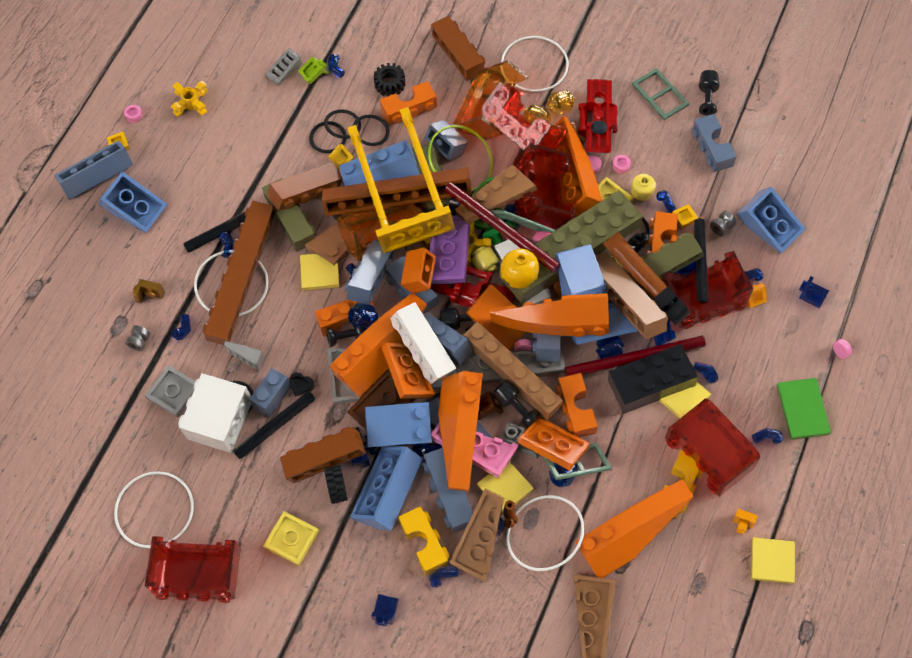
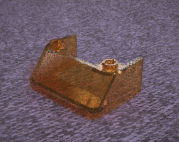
M509 60L481 70L475 76L453 125L468 127L477 132L484 140L501 136L503 131L492 123L503 97L511 96L516 90V84L527 80L529 76ZM455 128L460 132L477 137L475 134L462 128Z
M412 203L383 208L388 223L390 220L397 221L398 223L400 220L410 219L423 213L422 210ZM376 209L346 213L336 218L348 252L358 261H363L362 254L367 250L366 245L371 244L373 240L379 241L375 230L382 227Z

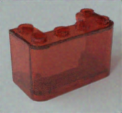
M499 82L482 107L483 115L522 150L543 156L550 155L568 130L562 125H551L544 119H537L531 123L520 114V111L525 106L521 103L523 92L517 87Z
M530 143L516 157L513 165L536 185L537 190L532 193L529 191L523 194L522 198L515 200L516 215L557 230L575 216L573 204L566 203L563 205L560 178L570 168L568 153Z
M734 250L725 253L723 261L719 262L716 260L713 266L707 267L708 303L701 304L697 302L696 271L681 276L680 273L674 276L673 272L663 274L662 281L673 291L691 312L690 315L678 324L679 328L689 329L696 323H706L713 317H723L733 310L740 311L747 306L746 304L753 292V287Z
M707 398L668 427L665 435L666 443L670 448L677 450L682 448L688 457L694 459L698 469L706 472L708 475V489L719 497L751 472L761 457L751 442Z
M152 536L145 587L151 594L156 595V599L167 600L168 597H176L177 600L188 601L189 598H197V601L201 602L218 599L217 601L221 603H230V600L235 599L241 548L236 540H225V545H222L221 542H217L216 545L177 543L176 540L163 542V537Z

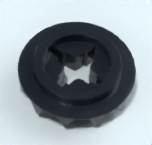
M645 232L638 233L627 242L637 253L648 243L649 236Z

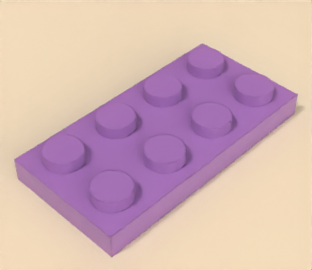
M459 215L452 216L455 230L431 237L430 252L436 256L431 284L466 282L470 223L467 224Z

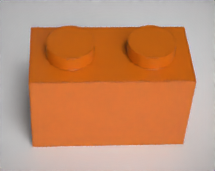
M425 247L408 251L406 253L401 286L411 293L430 290L436 256Z

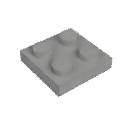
M168 365L145 394V397L178 418L186 407L188 398L193 395L195 381Z

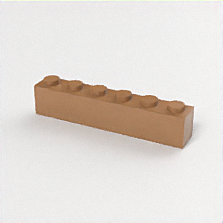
M606 251L595 255L606 284L608 298L645 339H649L666 332L668 322L666 313L661 311L655 301L647 296L644 289H641L635 280L626 273L625 269L618 265L615 258L611 257Z
M478 321L464 333V337L468 339L472 351L504 381L507 380L518 388L519 395L547 421L561 409L563 400Z

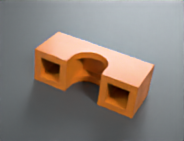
M429 81L412 87L413 99L410 101L400 100L396 93L380 99L381 111L389 126L402 121L401 109L408 107L411 116L415 117L420 113L431 111L437 107V96Z
M655 212V217L650 219L649 229H653L652 234H649L648 245H651V250H647V254L661 250L660 247L664 245L662 240L666 238L671 239L672 235L676 234L678 214Z
M347 299L314 311L323 337L326 336V328H332L335 332L341 331L342 324L347 321L377 318L372 300L369 305Z
M578 373L558 378L555 390L556 394L563 400L561 411L563 415L567 416V431L577 437L596 434L598 426L593 410H581L574 404L575 401L586 396L587 390L582 374Z

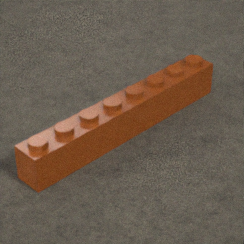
M468 167L431 173L440 199L452 197L445 192V187L450 182L468 195L472 194ZM423 174L374 181L383 208L432 200ZM367 183L323 189L322 204L325 216L375 209Z
M252 200L251 205L246 208L245 222H242L239 228L240 236L234 241L233 255H229L227 261L228 269L222 274V285L216 291L215 305H211L209 321L205 322L203 327V333L207 341L224 345L225 341L230 342L275 215L274 206Z

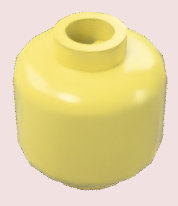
M648 174L637 175L631 185L632 196L639 201L651 199L656 188L654 178Z
M482 246L472 253L471 261L476 269L485 272H494L497 269L496 265L499 262V258L491 247L485 248V246Z

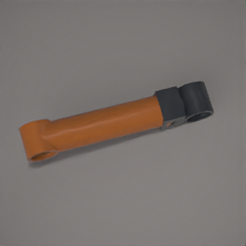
M618 231L603 243L611 255L617 259L652 300L655 301L656 305L666 313L675 326L691 314L683 302L664 284Z

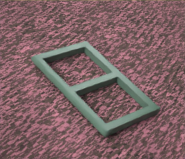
M657 68L632 82L633 87L664 120L690 105ZM657 74L668 87L649 97L638 84ZM672 91L683 104L665 114L654 100Z
M491 210L493 214L537 232L554 233L555 231L552 228L507 211Z
M598 443L590 444L588 450H596L604 464L603 467L585 470L580 460H578L576 466L579 471L559 475L552 461L544 457L555 480L612 470V466Z

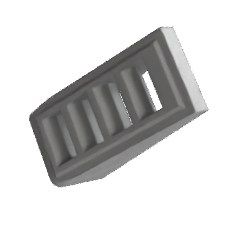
M288 48L265 74L266 77L278 86L302 65L301 57Z
M225 341L224 346L229 354L260 371L265 359L261 350Z

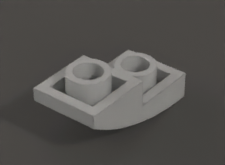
M508 422L500 439L509 444H519L518 439L526 429ZM519 444L518 451L536 459L538 458V453Z

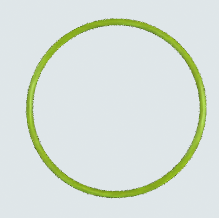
M449 125L441 128L433 135L428 147V159L433 172H436L431 161L433 140L445 129L462 128L475 134L486 146L491 162L488 177H491L493 171L492 153L485 140L477 132L465 126Z

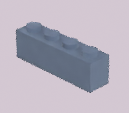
M116 141L54 176L62 191L70 200L78 197L88 189L94 188L97 184L110 179L117 173L125 171L133 163L125 147L119 141Z
M373 240L370 246L366 247L364 257L359 259L358 268H354L351 280H348L346 283L345 291H348V300L366 305L370 304L386 274L385 268L393 261L394 250L383 253L380 242L377 240Z
M443 448L424 454L422 466L425 474L429 473L432 479L429 480L432 492H437L439 498H436L439 509H443L446 516L443 519L447 529L451 527L453 533L466 529L473 511L464 491L448 489Z

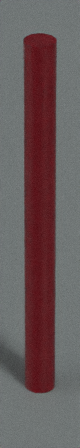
M452 182L447 184L445 187L446 193L519 248L533 253L538 262L552 273L557 271L560 266L559 262Z
M702 335L564 367L565 376L578 373L585 375L623 366L679 344L682 345L685 351L705 347L706 342Z

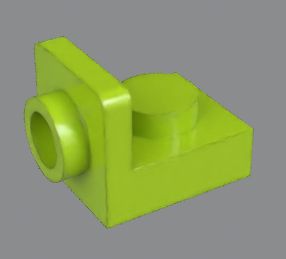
M313 56L298 70L309 84H312L322 73L329 74V71L326 69L327 64L322 59L317 60Z

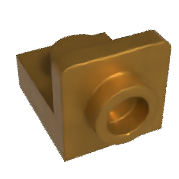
M139 279L138 284L133 288V296L136 302L140 304L144 295L149 298H163L165 293L160 283Z

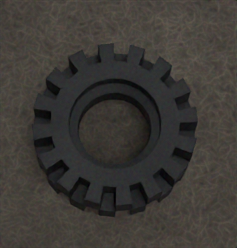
M387 63V66L382 64L381 68H376L377 71L374 72L373 77L375 89H377L378 93L381 92L383 96L386 93L387 97L396 92L399 95L401 93L400 90H404L406 85L405 73L401 66L398 65L396 67L395 63L390 66V63ZM387 77L396 78V80L392 83H386L383 81Z
M341 466L324 468L331 503L348 501Z

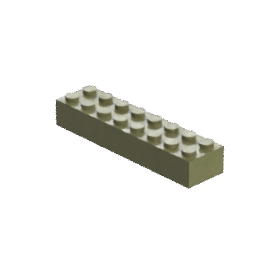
M618 190L554 231V233L541 239L535 245L555 260V253L588 244L592 246L594 254L597 255L606 250L603 243L617 231L625 238L640 228L643 216ZM539 263L537 280L531 283L529 287L521 289L511 287L509 283L501 278L500 271L499 278L520 303L523 304L559 281L558 269L552 273Z

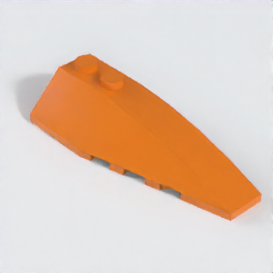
M563 116L553 126V146L556 147L554 162H557L555 177L558 178L555 191L563 219H569L581 215L601 202L602 198L584 147L567 117Z
M411 293L381 316L329 365L333 375L359 398L389 370L381 347L385 343H403L402 337L394 329L390 318L396 311L414 302L422 313L427 307V304L416 294Z
M608 293L561 296V300L552 301L549 298L544 299L543 303L540 304L527 302L518 308L515 305L490 309L491 323L511 329L545 335L603 336L604 334H609Z
M461 371L442 379L438 420L440 423L448 489L469 492L483 373Z
M682 479L640 501L584 535L579 549L597 577L605 578L635 559L694 496Z

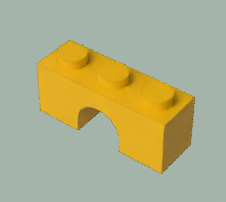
M681 450L671 471V474L679 477L680 480L683 479L692 494L697 486L693 484L695 478L700 479L704 470L701 467L703 459ZM688 504L674 517L678 518L680 513L684 514Z
M420 506L399 516V523L408 540L414 537H422L427 541L426 547L416 553L425 576L448 566L447 559L450 556L445 546L441 548L438 542L441 538L436 528L432 530L429 524L432 520L428 512H423Z

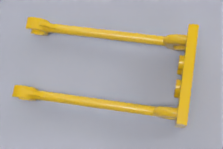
M408 107L401 109L400 113L436 209L434 211L420 213L416 217L403 219L389 226L357 127L354 125L347 128L382 227L375 231L383 253L455 230L449 206L443 207Z

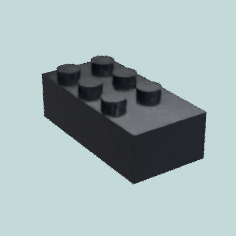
M681 344L615 368L608 373V382L623 414L659 401L666 396L694 387L698 379Z

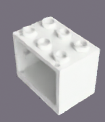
M201 373L200 378L195 381L192 397L190 396L187 400L185 414L179 419V429L188 440L232 453L251 405L249 400L251 395L247 387Z

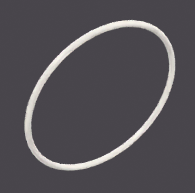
M528 36L514 41L505 49L501 57V70L507 81L514 87L527 92H543L556 87L563 81L569 68L568 57L564 49L555 41L541 36ZM526 39L549 41L555 44L564 54L566 59L565 73L557 83L548 88L539 90L522 88L513 83L504 71L503 60L509 48L517 42Z
M226 250L212 255L202 263L196 273L194 280L195 295L199 303L207 311L210 309L202 302L197 291L199 273L204 265L214 257L225 253H233L234 250ZM258 261V264L263 269L266 279L264 294L261 297L260 301L254 307L247 310L246 312L240 313L239 316L246 315L252 312L254 309H256L262 303L267 294L269 283L268 275L265 267L260 261Z
M160 471L142 474L130 481L117 498L114 508L116 527L122 537L135 546L159 548L168 545L178 539L189 526L194 511L193 496L186 483L173 474ZM157 474L170 476L178 480L186 488L190 497L191 511L186 525L178 535L162 544L142 545L132 541L121 530L117 518L118 504L123 493L132 483L145 476Z
M555 495L536 497L523 504L516 511V515L527 505L540 499L554 498L565 501L575 509L581 522V536L575 550L569 557L557 565L547 568L530 567L518 560L512 552L509 541L511 528H507L506 541L508 550L512 558L524 568L533 571H548L558 568L568 562L581 546L584 537L582 515L571 501Z

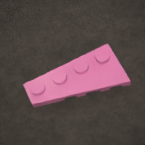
M438 423L431 433V440L443 446L440 423ZM476 431L472 464L499 478L518 450L519 444H509L503 442V439L496 437L493 439Z

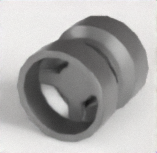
M723 211L719 214L718 219L715 218L710 222L712 231L721 237L727 233L728 229L736 225L735 217L728 211Z
M134 325L131 330L132 334L127 338L125 344L136 351H143L145 341L149 339L151 333L141 326Z

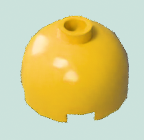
M520 248L508 252L501 263V278L513 288L529 287L538 278V259L526 249Z

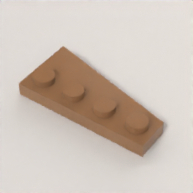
M512 164L471 197L491 211L495 208L500 209L506 206L505 203L513 199L518 200L523 197V194L529 191L532 193L537 188L534 183ZM462 204L455 209L456 213L467 224L480 219Z
M376 210L352 212L306 243L305 248L313 254L319 255L332 265H335L337 262L339 263L379 219Z
M487 488L484 489L449 562L451 565L484 582H487L504 501V497Z
M574 575L582 658H606L615 580Z

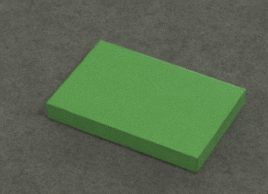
M817 378L780 382L777 384L790 440L830 435L831 430Z

